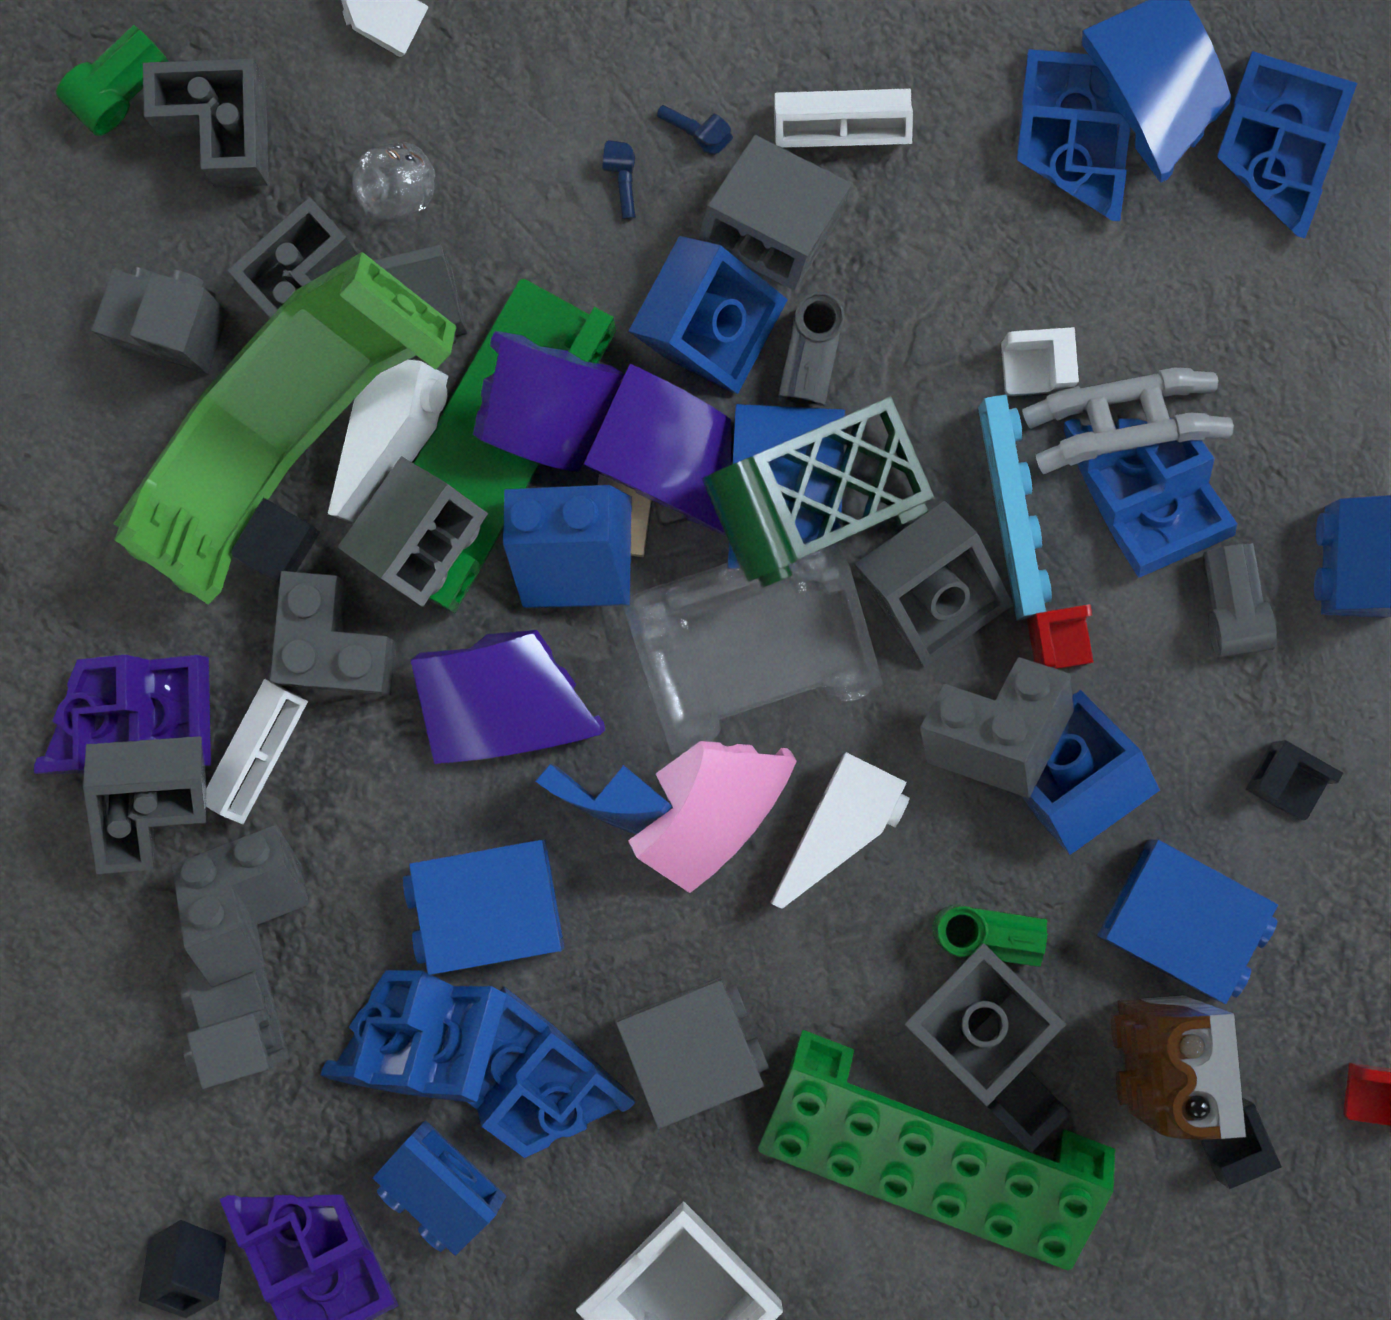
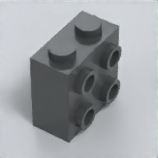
M754 135L708 204L698 240L721 245L747 267L795 291L840 219L852 183L778 145Z
M401 456L340 542L338 548L423 607L429 597L437 593L444 585L448 570L462 550L474 542L479 533L480 525L488 513L444 481Z
M722 977L619 1017L616 1022L658 1129L764 1087L760 1072L769 1069L768 1063L758 1038L746 1040L739 1020L747 1017L748 1013L737 986L734 985L726 988Z

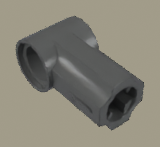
M814 292L806 295L799 302L793 317V327L778 397L806 405L825 406L840 331L844 323V310L840 301L835 296L826 292ZM822 308L831 315L833 327L825 333H814L805 326L803 315L809 309Z
M1253 543L1224 546L1203 552L1213 608L1209 611L1208 628L1215 655L1221 658L1273 650L1277 642L1276 624L1268 601H1263Z

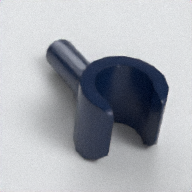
M662 105L657 112L658 118L693 136L701 149L709 155L719 153L733 139L732 134H730L731 127L715 113L700 125L696 120L690 119L665 105Z
M608 140L604 147L602 169L619 173L618 187L622 219L635 218L632 190L635 154L628 143Z

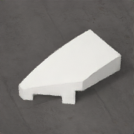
M341 0L344 8L342 13L346 25L351 24L353 30L399 57L406 53L428 9L427 5L418 0Z

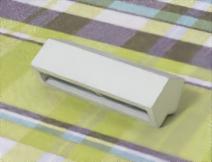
M911 89L775 93L774 126L776 145L784 148L912 144L913 109L911 106Z
M266 679L263 680L206 788V807L221 816L244 824L308 703L307 700L280 685L271 683ZM287 699V701H286V703H285V705H284V707H283V709H282L280 715L278 716V714H279V712H280V710H281V708H282V706H283L285 700ZM278 716V718H277V720H276V722H275V724H274V726H273L271 732L269 733V731H270V729H271V727H272V725H273V723H274L276 717ZM269 733V735H268V737H267V739H266V741H265V743H264L262 749H260L261 746H262V744H263V742H264V740H265V738H266V736H267V734ZM251 767V769H250V771H249V773H248V775H247V777H246L244 783L242 784V782H243V780H244V778H245V776H246V774H247L249 768ZM242 784V786H241V788H240V790H239V792H238V794H237L235 800L233 801V799H234V797H235V795H236V793H237V791H238L240 785Z

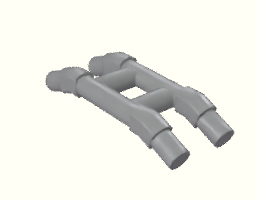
M1170 368L1159 370L1158 374L1096 386L1066 388L1046 396L1047 399L1022 409L1025 421L1030 429L1053 419L1058 421L1070 415L1083 413V410H1087L1093 429L1092 432L1074 435L1060 441V444L1035 454L1038 466L1043 474L1068 464L1072 466L1085 460L1095 459L1097 455L1174 440L1183 442L1188 440H1204L1205 438L1228 439L1231 437L1234 427L1230 417L1209 416L1206 413H1185L1174 415L1170 419L1163 397L1189 395V393L1213 394L1218 387L1216 373L1193 371L1191 368ZM1140 399L1148 423L1115 429L1108 405Z

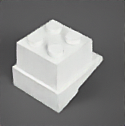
M683 1201L576 1308V1312L584 1320H776L783 1313L779 1297Z

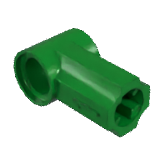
M133 25L93 63L84 62L71 69L58 84L56 96L94 135L102 136L112 131L121 123L129 111V101L143 89V63L169 61L156 45L140 29Z
M954 904L941 909L935 916L932 925L936 943L943 950L959 957L971 956L984 943L1003 962L1041 967L1048 935L1047 919ZM965 914L971 919L974 926L972 938L963 945H952L946 936V926L952 917Z

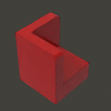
M1091 604L1040 612L1027 619L1034 662L1055 669L1086 665L1094 662L1086 619L1092 616Z
M1349 1063L1343 1111L1345 1118L1353 1121L1391 1126L1390 1068Z

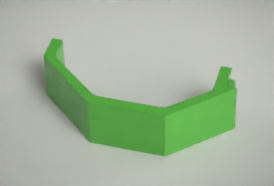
M363 252L298 288L201 394L113 523L119 527L114 540L125 547L131 556L140 561L147 562L170 578L179 589L186 593H192L209 605L222 591L232 559L231 551L263 497L267 500L270 498L293 463L381 372L416 355L436 370L451 355L456 325Z

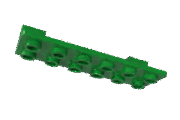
M526 279L518 281L437 422L435 431L425 443L414 463L450 485L488 513L480 525L479 533L474 542L462 550L448 570L444 585L437 593L429 597V600L454 614L457 612L504 529V490L527 488L541 464L502 450L473 435L477 413L482 404L481 390L483 380L495 372L498 353L490 347L494 332L500 331L523 335L538 346L566 350L581 360L592 363H599L616 333L613 316L595 306L591 313L588 314Z
M802 1029L795 1046L786 1082L761 1138L758 1148L760 1153L1065 1270L1073 1268L1113 1193L1115 1148L1063 1129L1055 1144L1054 1161L847 1083L854 1049Z

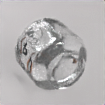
M398 142L374 147L363 153L356 165L352 180L353 190L358 201L371 214L378 218L392 219L417 213L428 206L434 195L435 171L425 153L412 143Z

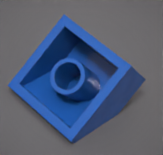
M679 236L628 332L664 358L732 393L738 394L788 299L721 245Z
M611 485L504 490L503 545L523 607L630 606L632 496Z
M1391 495L1342 498L1326 505L1325 513L1319 514L1316 524V541L1318 546H1323V568L1319 567L1315 574L1314 596L1317 601H1321V615L1391 617Z
M1081 690L1072 695L1074 711L1030 798L1023 797L1041 824L1069 855L1160 791L1142 751Z
M426 1120L373 1177L380 1185L377 1189L378 1195L389 1207L398 1213H402L406 1209L421 1223L418 1232L433 1248L440 1252L447 1248L455 1256L497 1215L506 1198V1195Z

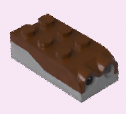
M1184 995L1119 1000V1014L1111 1015V1034L1115 1049L1123 1048L1126 1070L1116 1072V1089L1120 1105H1127L1130 1114L1159 1134L1167 1137L1198 1140L1246 1137L1234 1013Z

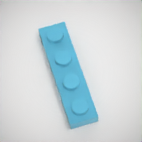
M1007 394L984 398L978 410L1016 620L1018 621L1028 619L1036 613L1046 612L1045 603L1052 601V591L1047 570H1038L1035 549L1042 547V536L1037 516H1029L1025 495L1032 494V481L1027 462L1019 463L1015 442L1022 440L1020 415L1017 408L1009 409Z

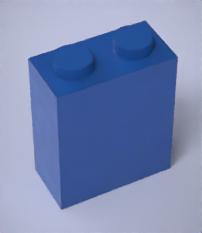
M546 839L410 863L411 875L403 876V889L408 909L417 908L420 930L412 932L416 961L418 964L426 963L428 975L562 951L565 948Z
M1148 839L1097 937L1203 995L1227 1004L1230 996L1238 997L1245 988L1251 975V968L1247 964L1256 947L1263 948L1272 937L1277 926V919L1272 916L1278 904L1160 840Z

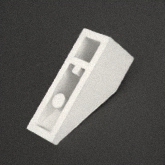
M406 360L381 372L354 399L328 510L329 515L354 524L402 456L410 462L415 459L437 427L439 414L447 400L446 384L448 375L437 369L435 370L422 361Z
M847 752L844 753L776 889L771 903L781 909L879 836L886 824L896 827L910 799L901 794L907 782Z

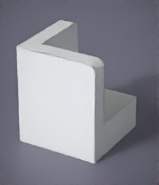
M1074 327L1008 332L1003 339L1001 348L1004 387L1007 396L1052 394L1066 388L1075 387L1079 382Z

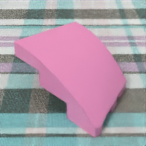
M699 741L656 773L673 808L628 840L636 857L691 893L714 875L737 853L770 812L787 784L797 762L792 752L788 748H780L776 755L758 754L752 745L736 744L724 746L718 742Z

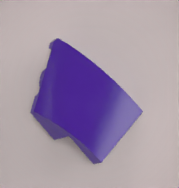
M495 331L490 343V347L498 353L495 372L483 380L481 390L482 404L477 413L473 435L495 447L537 463L579 472L625 374L611 365L585 362L566 350L538 346L523 335Z
M629 364L584 462L585 468L630 487L637 494L686 515V519L726 536L701 478L732 465L731 418L683 389Z
M537 630L487 634L471 648L422 652L410 660L434 764L524 753L601 735L605 731V725L599 715L592 716L574 691L576 683L566 669L555 662L552 650Z
M125 654L77 659L67 683V695L58 705L52 720L53 723L57 724L45 756L37 757L34 764V773H84L86 744L198 736L202 737L204 765L211 766L209 657L190 655L148 660Z
M227 1195L220 1199L238 1247L245 1250L266 1302L272 1305L277 1320H373L399 1306L377 1257L344 1196L314 1195L313 1197H295L294 1195H274V1197H239Z

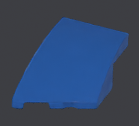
M1148 0L1082 31V46L1109 81L1108 97L1136 133L1135 149L1160 183L1169 179L1178 160L1190 146L1195 147L1204 136L1206 126L1218 119L1231 100V94L1217 54L1189 0Z
M1028 49L1017 161L1110 220L1120 221L1127 172L1125 166L1130 125L1108 97L1109 81L1089 54Z
M1252 51L1225 128L1217 158L1296 236L1306 238L1357 83Z
M736 404L733 464L845 416V410ZM829 437L822 438L815 460L839 470L844 456V444ZM808 445L796 451L805 455ZM783 457L769 461L768 463L777 483L793 491L801 465ZM811 471L804 496L827 506L835 481ZM842 499L838 508L839 512L842 509ZM800 506L795 525L803 543L817 538L823 516ZM834 522L831 532L840 528L841 525ZM729 543L728 568L737 569L740 566Z
M1138 418L1118 419L1115 429L1147 424L1148 422ZM1071 419L1064 422L1066 438L1093 431L1091 425H1082L1080 419ZM1174 440L1097 455L1095 459L1077 463L1104 521L1138 578L1235 536L1238 524L1209 484L1215 458L1202 440L1183 442Z
M549 764L535 781L552 794L587 814L633 834H638L673 808L668 801L624 765L597 798H594L559 767Z
M385 970L372 990L368 1003L358 1012L349 1026L354 1032V1036L337 1061H326L320 1075L334 1081L394 1093L453 1101L477 1102L507 994L492 986H453L433 975H428L423 970Z
M505 986L501 988L500 991L506 993L507 996L478 1101L467 1102L477 1109L481 1126L526 1158L549 1147L557 1138L571 1137L586 1130L588 1123L618 1109L624 1112L634 1105V1097L597 1062Z

